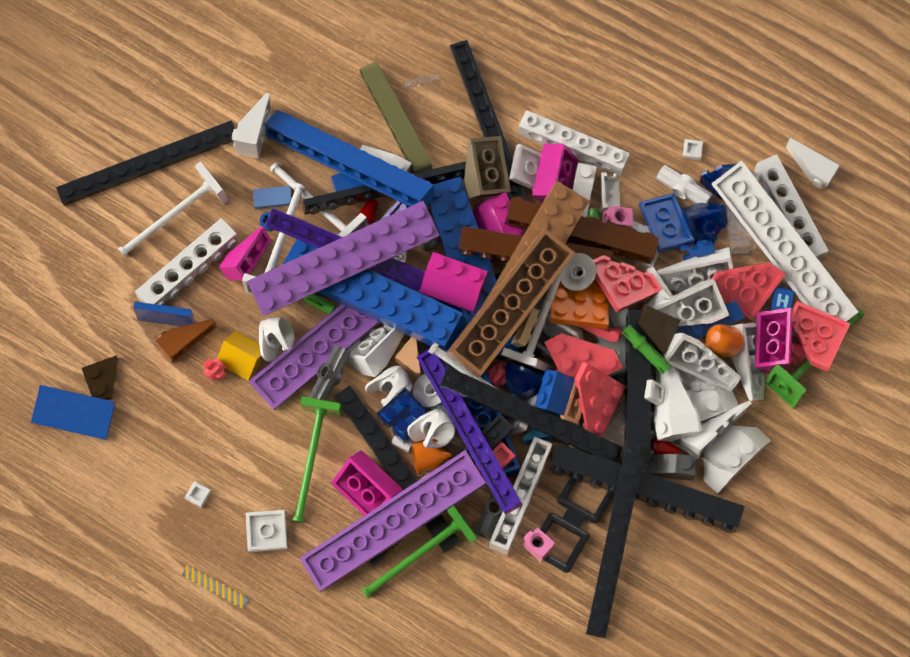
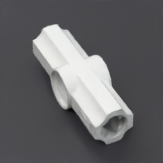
M666 165L661 168L656 176V180L672 189V192L681 199L687 198L703 209L712 197V193L697 185L693 178L686 174L681 175Z

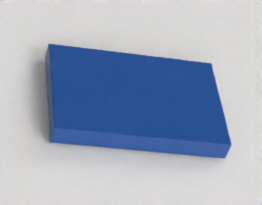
M674 193L639 202V208L650 233L659 237L658 253L676 249L682 245L694 244V237Z
M134 302L133 309L139 321L174 326H185L195 323L191 309Z

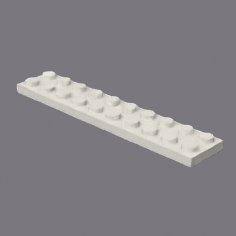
M742 160L712 183V186L772 264L785 273L783 278L803 304L843 321L849 320L859 312Z

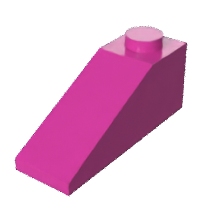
M259 227L229 252L219 268L228 281H242L244 273H251L272 241L264 227Z

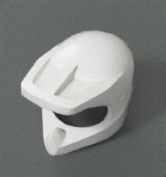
M273 317L260 322L259 345L261 356L265 361H274L281 345L283 351L292 349L295 335L290 322L286 318Z
M392 366L365 386V391L368 394L376 391L389 392L387 398L381 401L383 407L388 408L390 405H394L395 401L400 399L401 395L405 392L408 394L412 384L401 366Z
M436 409L420 416L410 424L408 435L413 442L425 440L423 444L426 448H439L447 445L453 439L455 425L443 409Z

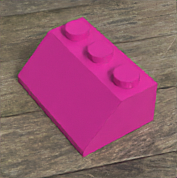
M565 144L543 145V150L540 153L539 168L536 170L537 177L532 189L533 196L540 203H543L556 181L573 190L579 159Z
M506 192L487 199L472 211L478 229L523 236V229L504 224L510 203ZM492 257V260H491V261H492V263H493V262L498 261V260H500V259H499V258H493V257Z
M433 252L419 293L474 313L487 281V271Z
M793 308L758 312L755 368L769 374L777 364L784 370L791 364Z
M362 450L348 458L331 482L364 516L403 491Z

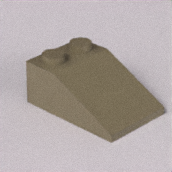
M501 136L468 139L464 178L468 199L491 197L511 192Z

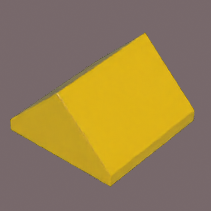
M234 331L224 340L217 357L226 366L225 369L248 382L263 360L259 343L237 331Z

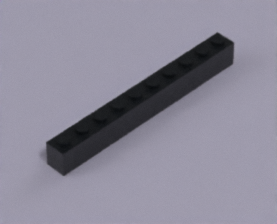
M558 443L549 470L557 476L565 475L571 477V480L581 483L583 481L589 483L593 488H604L609 493L615 495L621 464ZM642 471L640 472L635 501L645 502L647 506L652 508H663L665 512L670 514H681L688 520L696 519L702 521L703 525L709 527L717 526L726 533H735L738 529L745 506Z

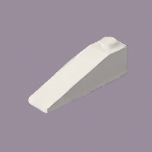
M730 247L715 250V253L702 257L690 258L656 272L669 290L677 291L680 283L692 287L711 279L716 271L733 269L734 265Z
M712 279L694 285L653 306V308L681 320L678 326L709 324L729 316L716 282Z
M757 323L732 325L731 327L738 329L743 336L741 351L736 356L731 357L737 373L741 377V382L749 401L764 400L765 376L761 370L755 368Z
M385 324L376 330L372 329L368 333V337L362 341H357L347 349V351L351 352L347 362L363 375L372 377L379 375L389 363L404 333Z
M684 333L674 334L666 354H663V358L671 366L731 392L741 380V377L701 341Z
M671 366L663 375L656 368V382L665 386L663 404L655 405L654 410L657 440L673 442L701 432L699 412L692 405L689 399L691 396L688 391H685L682 385L683 380L677 368Z
M747 401L701 423L702 431L682 438L679 445L700 457L730 425H733L750 408L752 403Z

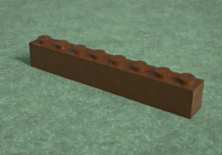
M512 197L504 224L527 230L542 203L529 202L522 197ZM583 216L580 217L567 239V242L582 246L612 250L614 255L651 264L654 260L659 237L649 232L641 233L631 227L623 228L613 222L605 223L595 217L587 218Z
M463 226L460 230L457 252H462L463 256L473 257L474 254L481 255V258L486 260H492V257L499 258L500 262L507 263L523 236ZM565 243L575 253L586 254L592 259L603 255L610 257V260L613 258L612 250Z

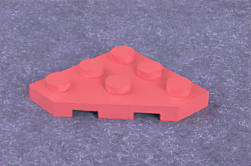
M605 255L593 259L596 265L595 280L616 313L653 297L662 290V287L652 273L647 271L645 273L635 270L634 266L623 262L619 264L610 260L611 258Z
M770 262L716 271L711 279L715 280L723 301L729 304L736 300L743 315L753 320L783 279L785 273Z
M797 301L793 308L792 328L810 365L828 372L849 329L850 323Z
M560 333L544 342L559 372L573 378L576 377L583 362L606 375H610L623 368L614 350Z
M583 362L574 379L575 386L579 390L580 397H578L580 412L583 413L584 417L583 429L603 437L626 386Z

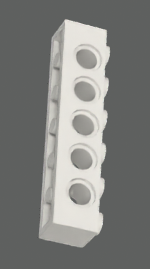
M526 110L519 124L518 135L542 145L565 144L580 161L597 166V168L611 174L617 173L621 177L627 165L630 153Z
M777 154L758 162L754 169L755 178L762 183L765 191L794 227L795 224L801 225L802 229L795 228V230L803 240L811 243L809 248L819 260L825 258L828 249ZM773 176L776 178V181H771L768 177ZM782 192L785 197H779L777 193ZM790 208L794 213H788L785 209Z
M222 218L219 219L135 291L137 298L143 303L165 305L168 299H173L179 294V290L182 287L190 285L196 275L204 273L210 263L218 261L222 257L223 252L227 249H232L237 243V234ZM214 240L221 241L219 245L212 244ZM200 252L207 253L205 257H198ZM187 264L193 265L189 270L183 269ZM173 276L178 277V280L175 282L169 281ZM157 289H164L163 293L155 294Z
M534 437L513 486L523 505L507 515L502 512L489 544L490 549L508 555L551 453L553 444Z

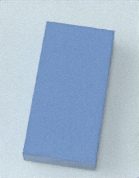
M290 186L253 189L254 208L289 206L292 200Z

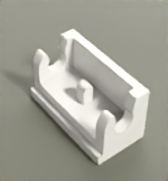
M601 172V215L611 206L620 207L619 178L617 173H614L613 176H607V172Z

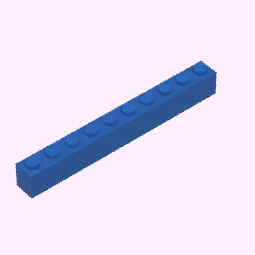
M277 110L264 123L266 137L409 207L421 201H424L427 206L434 198V185L430 182L424 181L412 173H408L395 165L372 156L366 151L343 142L335 136L314 128L287 113Z

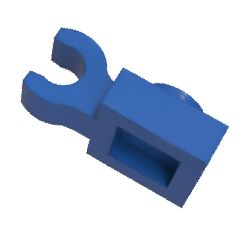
M701 240L697 242V245H693V247L689 245L680 246L681 251H689L687 255L682 256L683 260L715 253L711 240Z

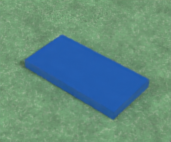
M40 385L31 423L107 440L116 402Z

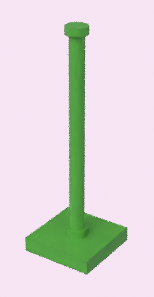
M856 308L859 312L846 321L850 323L849 328L858 319L864 317L863 311L859 308ZM807 359L790 375L777 364L772 369L765 384L794 409L807 391L797 380L812 365H810Z
M302 396L301 406L303 410L315 412L316 418L296 515L292 519V521L304 523L305 520L303 515L323 418L326 414L341 417L343 411L340 403Z
M455 506L447 509V512L453 518L452 524L367 588H362L368 599L373 592L455 531L459 532L462 530L471 543L477 539L475 533Z

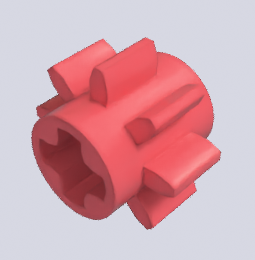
M794 342L791 345V364L793 366L796 363L802 365L807 357L801 344Z
M217 358L213 361L208 359L203 364L204 368H206L203 373L213 382L217 378L221 381L226 376L224 371L226 366Z
M497 363L488 371L491 383L496 386H501V384L504 386L505 383L508 384L512 379L510 375L511 368L506 363Z

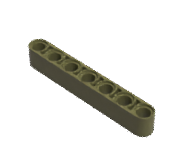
M376 61L360 68V74L402 154L407 161L411 162L412 172L418 173L433 169L426 151L378 62Z

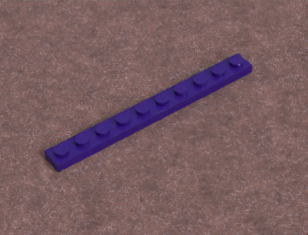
M273 207L265 226L317 248L342 238L340 235ZM395 258L369 268L374 272L417 290L421 289L425 271Z
M427 350L417 356V359L501 509L507 515L523 504L462 396L439 385L446 368L437 355L431 354Z

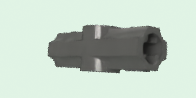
M335 345L327 362L320 365L317 371L318 380L309 395L311 398L327 400L333 386L341 382L343 378L342 369L351 352Z
M493 493L487 501L474 531L480 537L487 539L491 538L503 512ZM492 505L498 506L499 511L496 513H492L489 510V507Z

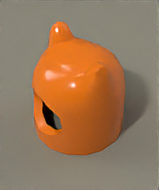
M718 324L708 330L704 345L715 355L731 358L741 351L743 336L734 327Z
M424 441L412 443L417 474L428 470H436L445 464L446 459L450 458L452 454L444 446L426 448L423 444Z

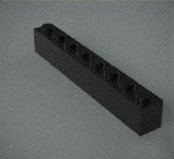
M629 309L626 313V328L631 324L654 347V342L651 341L647 333L637 323L642 310ZM625 337L624 451L627 440L646 444L642 466H648L654 457V450L651 449V442L654 439V430H651V422L654 421V411H651L652 402L644 397L647 380H654V373H651V366L654 365L637 348L635 349L633 344Z

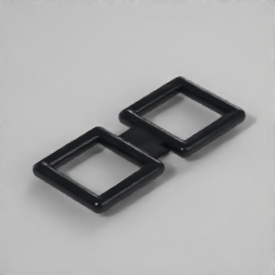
M571 477L557 499L560 505L567 508L564 516L561 518L554 513H549L540 528L546 534L554 522L580 537L566 563L549 554L544 559L545 562L565 573L571 571L590 538L589 533L580 529L583 521L587 519L597 524L614 496L607 491L596 512L592 514L567 500L576 484L575 481L571 480ZM535 540L532 543L535 547H539L541 541Z

